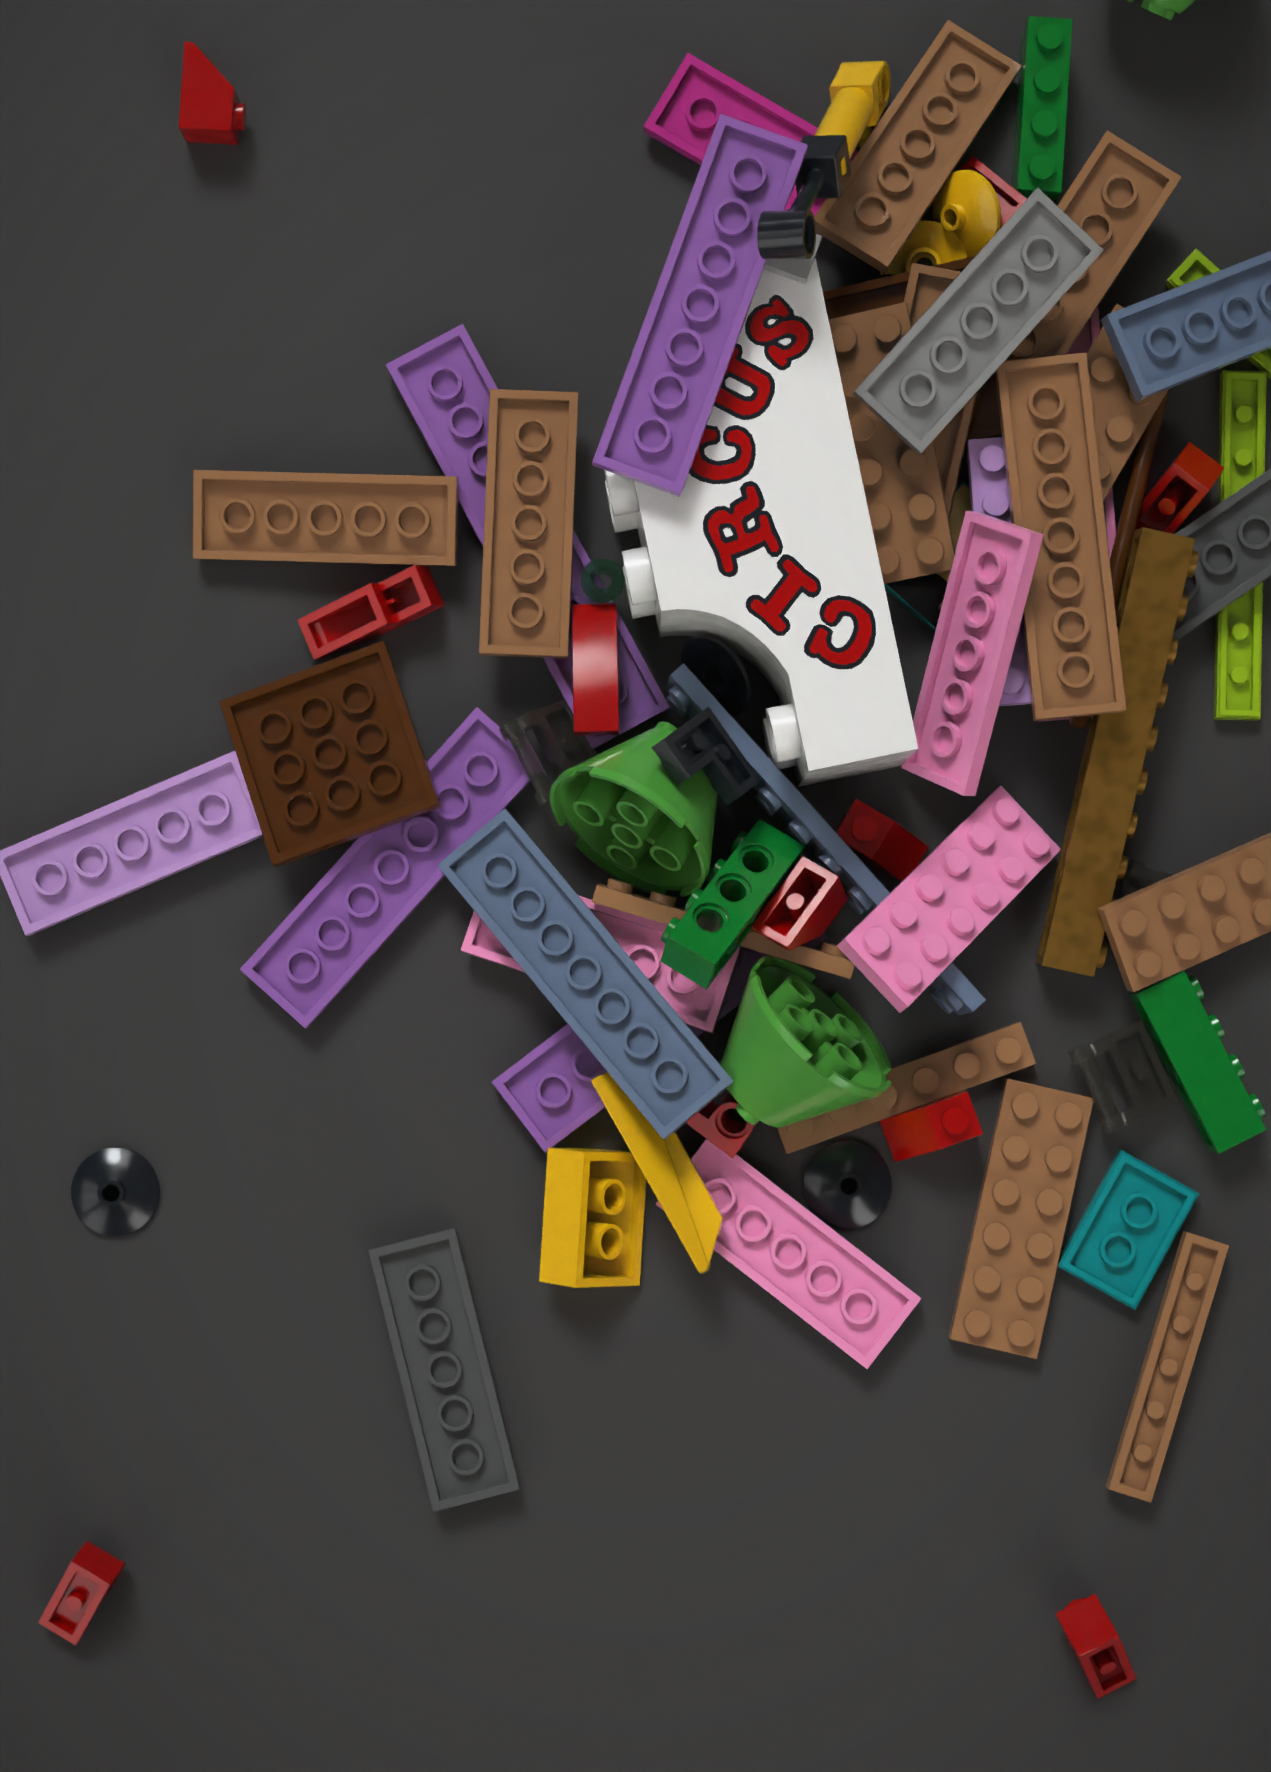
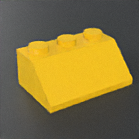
M548 1148L539 1282L573 1288L640 1286L646 1178L631 1151Z

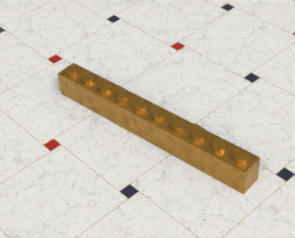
M1144 527L1134 531L1116 609L1126 711L1092 715L1035 961L1042 966L1094 977L1096 967L1102 968L1105 963L1108 944L1107 942H1102L1105 929L1097 908L1117 900L1112 898L1116 881L1122 882L1126 873L1128 857L1122 855L1126 838L1132 839L1136 830L1138 813L1132 812L1136 794L1142 795L1145 790L1148 770L1143 769L1146 751H1153L1158 734V726L1152 724L1156 708L1163 707L1168 692V682H1163L1166 664H1173L1178 649V639L1173 638L1176 621L1183 620L1188 606V595L1183 594L1186 578H1192L1197 567L1199 552L1193 550L1194 538Z

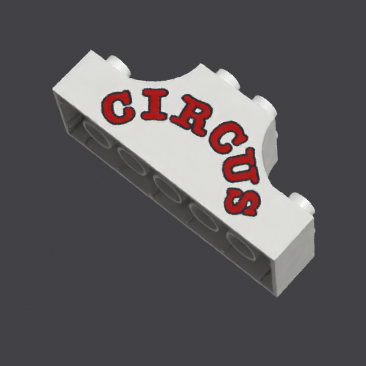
M816 258L805 284L764 269L681 497L604 470L606 477L605 488L614 532L638 529L641 547L621 551L624 565L622 570L632 619L655 615L660 637L712 636L724 642L733 651L756 667L776 691L781 704L780 706L766 708L767 718H762L768 758L778 769L794 767L797 786L800 787L898 767L919 748Z

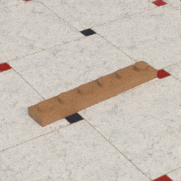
M612 878L608 879L607 885L600 883L596 885L592 899L593 903L667 925L674 917L681 920L686 914L684 908L675 906L676 897L651 891L650 898L632 893L634 885ZM751 930L740 945L747 949L851 979L855 966L837 945L823 942L821 949L803 944L788 951Z
M1017 1022L891 1068L892 1070L886 1074V1081L890 1080L892 1083L878 1097L777 1128L784 1150L786 1154L1026 1068L1036 1064L1023 1026L1021 1022Z
M1186 1231L1182 1233L1107 1479L1106 1487L1109 1490L1150 1503L1152 1502L1229 1245Z

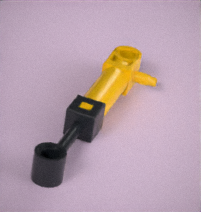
M886 61L842 62L840 64L839 70L829 87L831 104L814 136H803L800 141L807 144L808 148L795 182L797 196L790 210L763 211L760 215L757 241L762 259L812 258L816 245V223L810 209L816 198H840L852 175L850 158L857 144L861 148L873 131L872 126L877 125L890 99L891 75Z

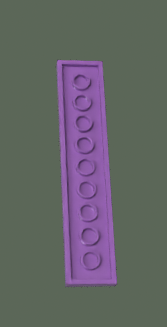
M461 324L385 365L444 476L459 477L458 502L483 546L490 389L498 388L464 325ZM574 530L568 659L543 658L573 715L572 605L614 604ZM618 610L619 735H584L592 751L670 710L665 697Z

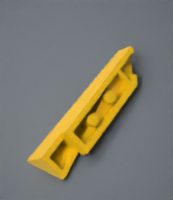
M608 1072L597 1076L591 1080L593 1086L700 1274H704L710 1269L712 1254L724 1218L677 1132L675 1131L664 1140Z

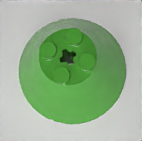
M662 721L655 728L649 729L562 772L551 787L550 805L558 824L563 826L566 822L578 837L574 845L604 871L648 893L656 891L665 894L667 890L681 891V897L692 895L697 888H701L709 875L718 792L713 789L702 769L678 785L672 775L663 767L661 760L652 747L677 730V728L668 722Z
M771 955L759 959L750 971L720 1064L734 1081L727 1090L738 1102L736 1109L740 1116L752 1125H756L761 1121L769 1126L781 1128L882 1095L892 1083L890 1080L886 1081V1074L892 1069L884 1048L868 1024L837 991L830 997L812 981L816 978V974L798 963Z

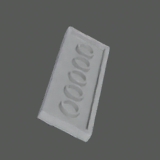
M1037 188L852 394L918 455L921 454L1104 249Z

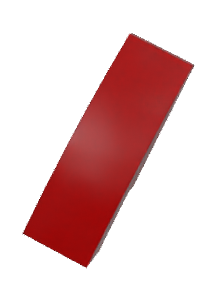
M413 565L379 583H369L297 621L313 659L319 660L392 631L445 605L429 567Z
M617 604L572 605L574 735H619Z

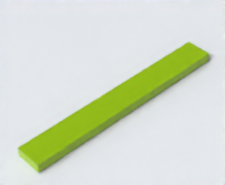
M1223 370L1220 373L1218 463L1224 467V470L1218 477V504L1265 473L1266 371ZM1263 582L1215 615L1214 720L1258 721L1261 719Z

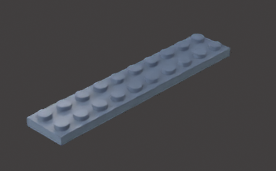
M684 663L670 675L665 689L670 694L666 698L668 704L682 718L688 714L692 719L707 707L711 709L761 780L753 786L758 792L754 799L769 816H773L776 813L787 825L783 829L785 834L805 845L817 858L814 863L839 876L843 888L846 890L847 904L857 914L861 915L865 912L868 915L890 892ZM953 962L930 984L935 990L931 994L932 998L948 1014L954 1011L959 1016L974 1012L986 1001Z

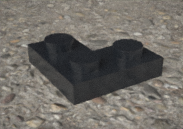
M709 707L652 747L661 760L663 767L672 775L678 785L702 769L713 789L720 794L727 805L761 781Z

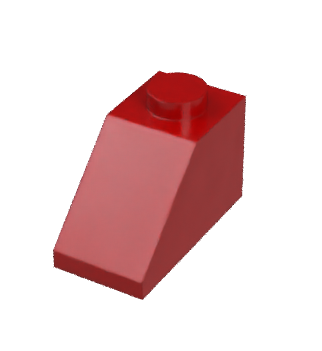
M184 41L179 113L180 132L186 142L238 145L239 130H245L246 104L240 102L234 87L193 42Z
M1189 441L1143 499L1135 530L1144 527L1173 534L1209 492L1224 470V467Z
M858 799L852 802L835 831L857 857L900 882L917 867L928 848L927 845L894 820Z
M802 856L751 926L752 930L788 951L823 935L848 900L839 876Z
M963 1090L879 1121L894 1162L937 1151L983 1134L970 1096L967 1091Z
M1096 1594L1085 1599L1073 1600L1065 1609L1055 1613L1064 1635L1097 1699L1137 1679L1121 1639Z

